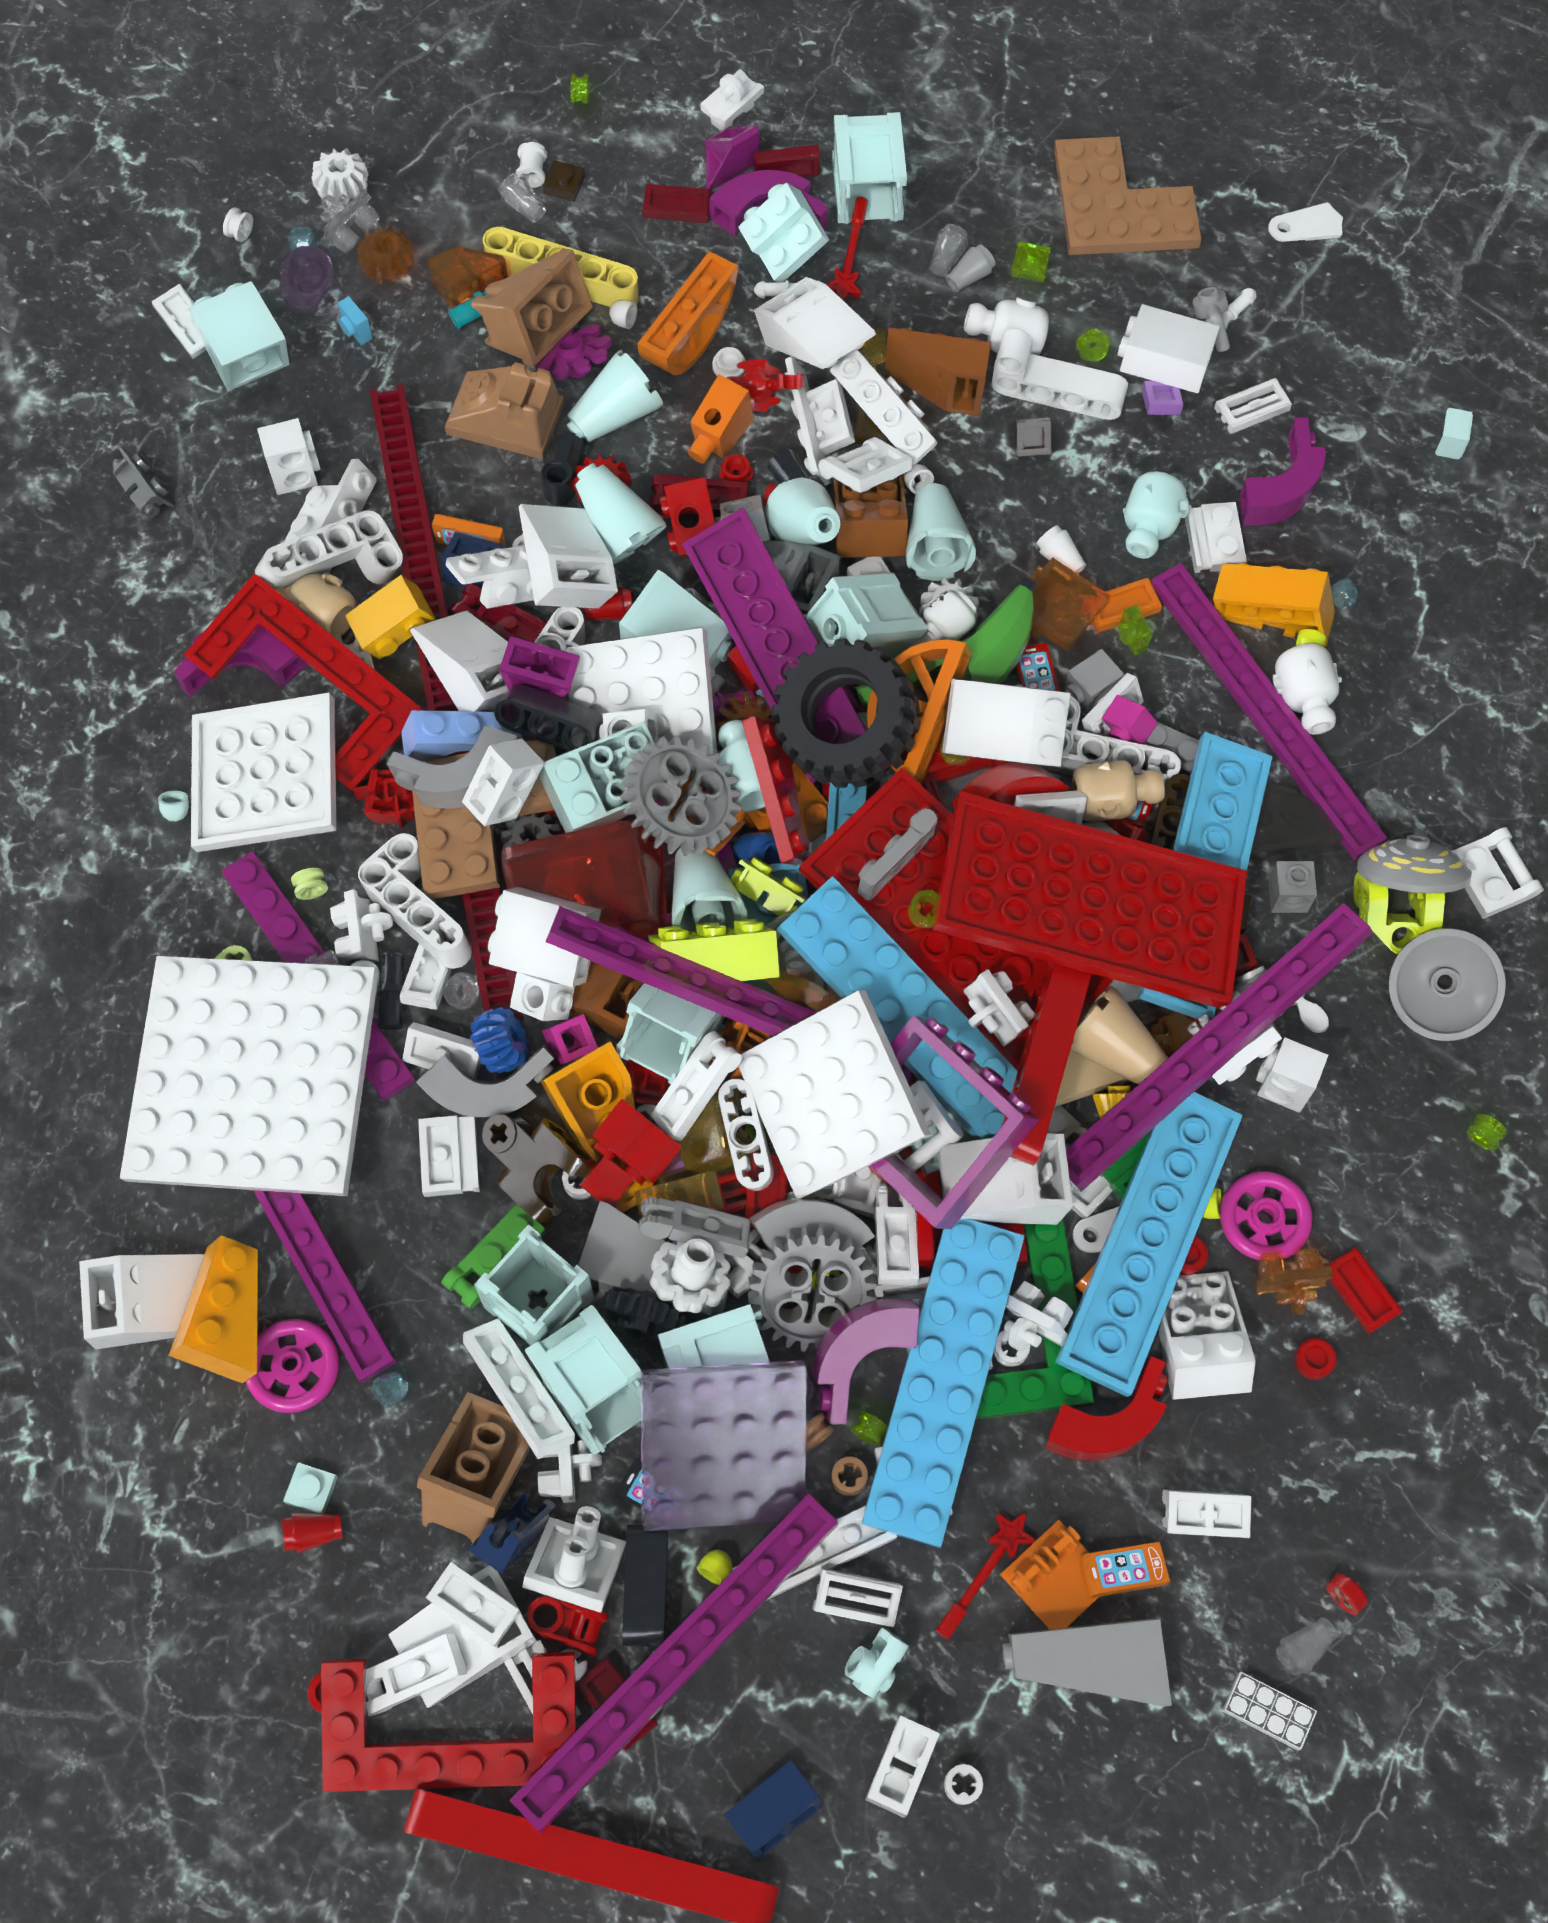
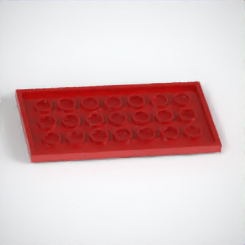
M901 768L800 865L798 871L817 889L833 876L969 1020L976 1013L968 1002L970 1000L963 990L986 970H989L991 974L1004 971L1012 981V989L1006 994L1015 1005L1020 1001L1026 1002L1032 1011L1035 1012L1049 962L933 931L953 814L908 772ZM925 808L934 811L937 814L938 820L932 839H929V842L871 901L865 900L857 893L860 883L858 875L861 869L871 859L878 861L885 854V846L896 834L903 836L908 831L910 818L914 814ZM1091 974L1081 1014L1114 979ZM1032 1019L1027 1023L1029 1026L1004 1047L994 1033H989L983 1023L976 1028L1018 1070Z
M960 791L955 801L933 931L1221 1009L1223 1006H1228L1233 998L1247 871Z

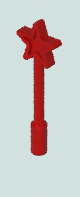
M857 197L855 200L851 219L853 226L843 273L838 268H835V280L826 283L843 301H845L847 296L861 297L862 291L855 285L859 273L851 274L860 228L864 225L869 202L864 197Z
M1000 1513L995 1516L999 1532L989 1538L988 1543L998 1545L959 1602L953 1603L935 1629L944 1639H950L967 1614L966 1608L1006 1550L1009 1558L1012 1560L1015 1557L1018 1545H1032L1034 1543V1538L1023 1531L1026 1520L1025 1514H1021L1012 1522Z

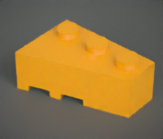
M1222 563L1213 601L1216 610L1224 620L1260 630L1263 624L1284 629L1283 636L1294 638L1295 634L1303 629L1317 630L1326 636L1325 647H1327L1335 615L1328 572L1312 568L1298 570L1286 569L1281 566L1261 567L1250 566L1246 563Z
M222 1235L207 1247L168 1356L242 1384L257 1374L258 1249Z

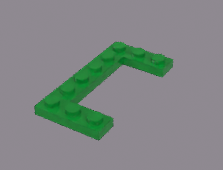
M1063 1219L1057 1225L1023 1224L1032 1285L1045 1296L1037 1310L1042 1312L1052 1297L1064 1301L1073 1311L1068 1324L1064 1328L1067 1333L1078 1305ZM1041 1336L1046 1368L987 1375L975 1420L1059 1410L1062 1404L1072 1408L1092 1406L1094 1398L1091 1381L1055 1363L1061 1346Z

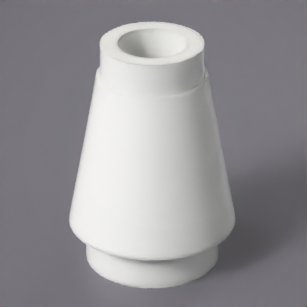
M1058 525L1048 530L1036 543L1041 549L1039 553L1070 578L1079 574L1087 565L1067 530H1061Z

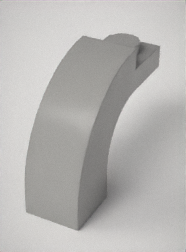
M485 725L470 752L453 763L433 765L393 751L387 765L395 778V782L405 789L414 790L422 805L441 809L465 807L462 800L489 745L516 740L519 737Z
M543 1045L510 1076L496 1081H483L468 1075L445 1053L416 1083L434 1101L453 1112L471 1117L504 1115L523 1107L537 1096V1092L529 1085V1082L533 1079L536 1083H539L553 1070L554 1067L550 1062L554 1059V1055Z
M812 1197L790 1198L774 1203L749 1218L766 1247L772 1253L774 1252L772 1240L775 1238L784 1245L787 1243V1231H790L796 1239L801 1238L803 1227L807 1228L810 1237L816 1236L819 1227H823L826 1238H830L835 1231H839L840 1244L852 1238L854 1242L853 1252L863 1248L866 1257L864 1262L871 1261L873 1267L871 1275L875 1276L876 1283L878 1282L876 1253L870 1245L865 1248L862 1246L874 1238L875 1235L857 1216L833 1202Z

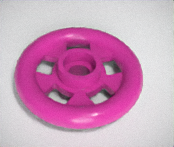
M1258 1171L1238 1178L1228 1187L1220 1204V1222L1226 1238L1239 1252L1255 1260L1271 1262L1294 1255L1304 1246L1312 1229V1210L1305 1193L1295 1182L1278 1173ZM1265 1187H1271L1282 1192L1279 1202L1273 1198L1263 1196ZM1244 1193L1254 1199L1247 1211L1237 1205V1202ZM1284 1209L1296 1210V1225L1285 1224L1286 1214ZM1259 1213H1268L1271 1216V1222H1262L1259 1219ZM1244 1221H1247L1249 1227L1256 1233L1249 1239L1243 1235L1238 1227ZM1280 1232L1284 1242L1275 1246H1269L1265 1236H1271Z
M286 1319L268 1326L257 1335V1374L246 1381L249 1391L260 1404L277 1412L296 1413L315 1406L329 1394L338 1376L339 1354L335 1342L322 1327L307 1320ZM294 1334L297 1344L280 1349L279 1338ZM316 1343L323 1357L312 1362L305 1349ZM263 1355L274 1356L271 1362V1372L260 1371V1362ZM288 1359H297L298 1364L294 1370L287 1371L284 1369V1364ZM310 1372H313L319 1380L313 1388L306 1391L300 1386V1383L306 1380ZM276 1380L290 1386L285 1397L271 1391Z

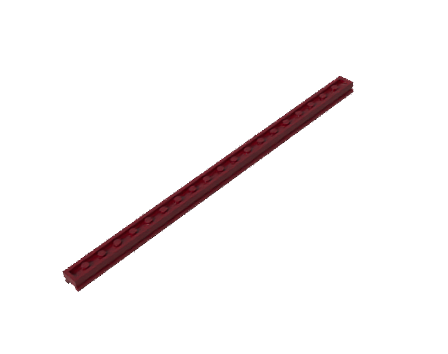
M404 384L397 385V390L377 393V390L373 389L370 390L397 543L403 554V575L419 587L436 620L448 617ZM416 641L428 711H459ZM458 751L448 756L469 753L470 751ZM493 888L462 894L483 1012L493 1008H509L515 1017H519L520 1021H523V1013L510 1008L516 979L515 971L489 964L491 953L488 951V943L491 934L496 930L498 916H496L495 908L500 897V889Z

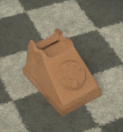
M565 248L501 281L489 284L485 288V292L488 294L477 296L471 302V307L482 315L489 336L485 339L486 345L520 358L525 365L533 367L592 309L574 251Z
M515 362L509 367L466 372L445 424L446 435L544 459L564 407V396L558 394L551 373L548 370L538 368L537 372H532L525 364Z
M469 1392L465 1395L418 1478L417 1488L421 1489L422 1525L424 1527H428L429 1523H436L467 1536L473 1543L491 1523L530 1450L529 1444L504 1406Z

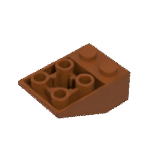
M889 327L884 372L947 412L980 416L991 342L981 341L976 338L965 339L946 336L942 333L931 334L912 331L907 328L896 329Z
M902 474L893 480L885 481L861 493L854 491L849 486L833 478L834 507L840 518V529L835 536L836 555L840 557L905 556L908 517Z
M590 961L586 983L575 986L573 1003L569 1014L573 1016L584 1014L589 1024L621 1040L629 1018V1014L626 1013L629 1001L644 983Z

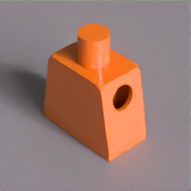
M720 374L717 376L691 420V428L695 439L687 451L691 458L704 464L711 453L722 458L728 455L754 420L749 391Z

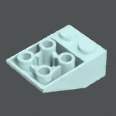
M645 722L544 762L539 778L570 842L599 831L629 815L625 814L624 810L631 802L620 798L628 788L621 785V781L627 775L624 770L633 761L634 755L639 750L642 751L650 741L655 744Z

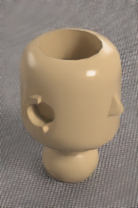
M310 573L304 575L295 583L276 590L334 638L338 634L342 636L350 628L345 615L356 608V601L352 594L342 587L343 582L338 577L325 573L323 575Z
M1125 760L1082 765L1073 774V791L1080 790L1087 796L1083 815L1084 821L1096 822L1127 818L1135 812L1137 801L1155 804L1164 799L1165 788L1162 772L1151 769L1141 775H1134L1131 764Z

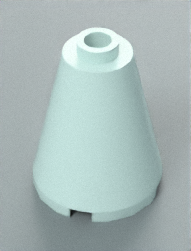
M619 350L568 413L567 416L570 422L566 426L570 432L575 433L581 439L584 438L589 443L663 406V401L656 390L652 393L649 392L650 385L648 382L650 380L627 353L623 354V351Z
M592 463L577 474L580 480L575 484L588 517L612 557L613 565L635 553L634 550L642 544L645 546L666 528L663 518L605 465L596 467Z
M803 477L792 479L779 484L769 495L765 507V517H767L771 535L778 541L817 545L832 540L838 534L840 518L830 495L818 482Z
M937 483L924 485L916 492L905 552L908 568L910 569L911 567L915 570L916 576L921 579L941 581L944 577L947 580L955 578L954 573L964 568V572L972 566L976 557L975 543L948 488Z
M680 848L675 855L672 926H681V929L696 931V924L717 922L719 926L729 928L734 927L735 920L747 919L746 905L716 856L705 851L698 855L694 848L687 856H683Z

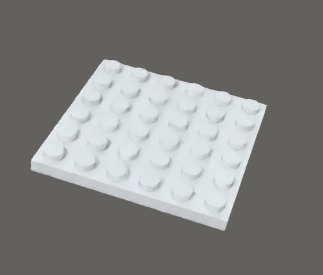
M157 956L120 1179L125 1182L348 1196L379 971L375 967Z

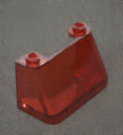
M616 821L513 845L502 850V870L507 889L520 887L601 909L600 923L610 927L621 926L636 937H648V935L654 934V931H658V928L667 927L663 846L660 845L656 849L654 847L655 839L652 836L643 840L641 837L645 829L642 826L632 828L631 824L633 822Z

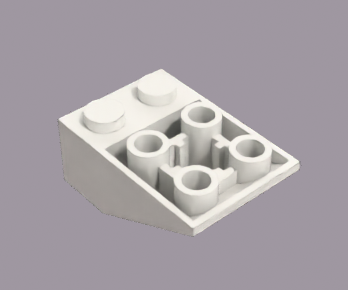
M808 277L800 280L754 310L766 346L821 369L835 365L839 358L850 351L860 349L867 340L876 335L875 330L826 284Z
M529 504L519 505L535 605L600 608L618 592L612 557L585 509Z
M467 610L414 627L410 630L459 711H494L496 704L509 691L499 671L508 641Z
M1047 1133L1042 1152L1034 1166L1009 1157L960 1219L991 1223L1057 1225L1073 1207L1064 1134ZM992 1138L948 1144L938 1152L943 1199Z
M205 1254L118 1255L79 1261L84 1339L93 1348L103 1349L175 1338Z
M1229 1272L1179 1276L1158 1327L1163 1361L1166 1362L1164 1369L1166 1376H1168L1172 1399L1252 1392L1256 1360Z
M490 1565L472 1576L518 1608L501 1575ZM433 1603L388 1634L400 1655L444 1634L455 1633L467 1674L420 1694L427 1708L432 1707L537 1642L521 1612L497 1647H494Z

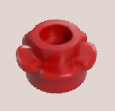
M730 455L720 466L722 470L719 474L721 480L746 482L750 481L753 477V468L750 466L748 459L742 455Z

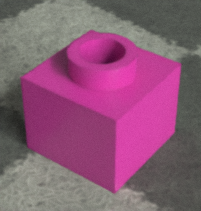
M1116 695L1101 718L1110 728L1109 735L1112 738L1143 745L1158 724L1144 706L1119 695Z
M584 1014L571 1017L568 1020L542 1030L547 1045L554 1055L556 1065L565 1064L598 1048ZM563 1034H567L570 1037L571 1042L568 1047L565 1046L563 1041Z

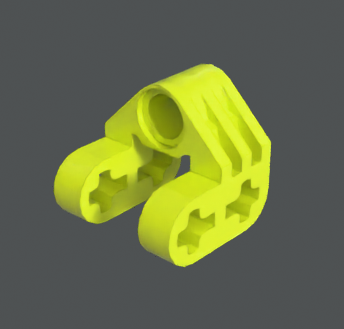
M1359 872L1356 873L1353 897L1356 906L1360 909L1359 917L1371 927V930L1394 953L1398 954L1409 941L1418 935L1442 928L1445 893L1408 892L1409 904L1415 910V918H1411L1408 914L1387 913L1388 888L1365 879ZM1400 927L1407 928L1403 939L1392 941L1391 937L1396 929Z

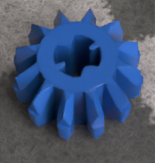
M509 1008L490 1009L476 1017L475 1022L471 1023L473 1034L470 1036V1039L475 1045L474 1052L478 1053L480 1063L482 1065L486 1064L487 1069L491 1073L497 1072L500 1074L505 1071L507 1073L515 1070L518 1066L524 1064L525 1059L529 1057V1050L527 1048L529 1041L525 1036L526 1030L522 1028L520 1018L515 1017Z

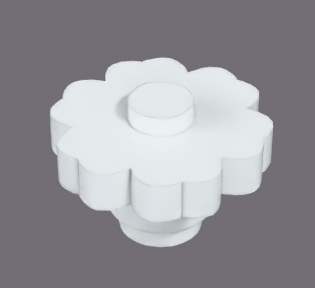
M691 1239L686 1243L677 1242L676 1245L667 1242L662 1244L660 1250L654 1254L651 1263L653 1275L650 1285L656 1291L660 1300H673V1305L678 1311L700 1313L704 1305L710 1307L718 1306L721 1299L727 1294L730 1286V1280L727 1278L730 1264L724 1259L723 1253L714 1251L707 1241Z

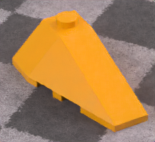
M611 1041L574 1060L540 1081L573 1139L597 1163L602 1155L593 1148L597 1141L591 1137L592 1134L621 1099L635 1108L630 1074ZM616 1157L612 1160L622 1170H625L627 1167ZM633 1181L616 1202V1209L624 1213L644 1201V1199H647V1197H651L654 1195L652 1185L645 1181L640 1186Z

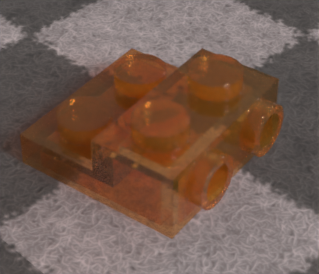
M1052 557L1045 567L1038 566L1030 577L1038 585V588L1032 593L1034 612L1030 635L1037 639L1042 634L1068 651L1108 604L1110 595Z

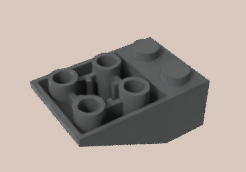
M764 541V545L802 614H808L827 590L825 586L832 577H839L840 556L810 544Z

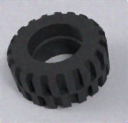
M847 638L835 639V646L829 647L826 642L815 645L816 652L808 655L804 651L797 657L800 663L794 669L788 666L782 674L786 682L784 686L777 685L774 693L779 704L772 706V718L777 722L773 728L777 739L783 744V750L806 774H810L816 781L823 784L831 782L835 787L847 788L848 783H853L858 788L867 786V779L870 777H874L877 781L887 777L884 770L891 765L897 769L904 762L900 755L904 750L911 752L915 741L911 738L912 732H919L920 720L916 713L920 711L918 698L914 694L915 689L898 663L891 659L886 651L878 646L872 648L868 642L858 639L854 642V645H851ZM859 684L870 687L878 698V709L869 729L859 738L843 744H831L822 740L816 732V716L824 699L836 689L846 685Z

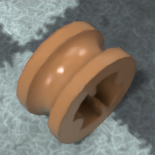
M823 1413L809 1420L795 1433V1437L798 1440L802 1439L805 1441L804 1448L807 1452L821 1444L835 1430L832 1425L828 1426L824 1423L826 1417Z
M855 1457L840 1459L834 1465L831 1474L833 1487L844 1496L859 1494L865 1488L868 1479V1471L865 1464ZM846 1466L854 1467L853 1472L858 1470L861 1477L856 1478L855 1486L853 1487L845 1486L846 1481L843 1483L839 1481L838 1476L843 1475L844 1467Z

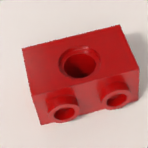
M705 477L664 486L666 496L660 497L664 518L671 517L673 531L667 532L671 552L678 551L681 560L689 559L682 543L716 524ZM689 511L697 513L699 515L698 524L693 528L683 527L680 524V520L684 513Z

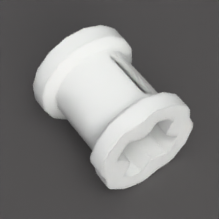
M523 143L518 148L520 167L516 170L515 178L524 187L536 188L545 181V173L542 169L543 163L547 158V151L539 143Z

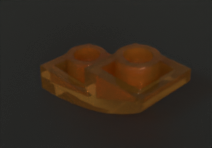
M779 973L780 977L763 979L774 988L771 994L805 1008L810 1006L817 1012L841 1000L821 986L799 976Z

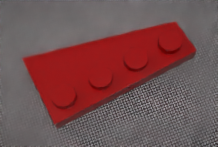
M754 716L743 720L742 724L781 863L797 866L808 858L807 850L809 843L803 830L791 758L783 750V744L776 737L773 727L777 723Z

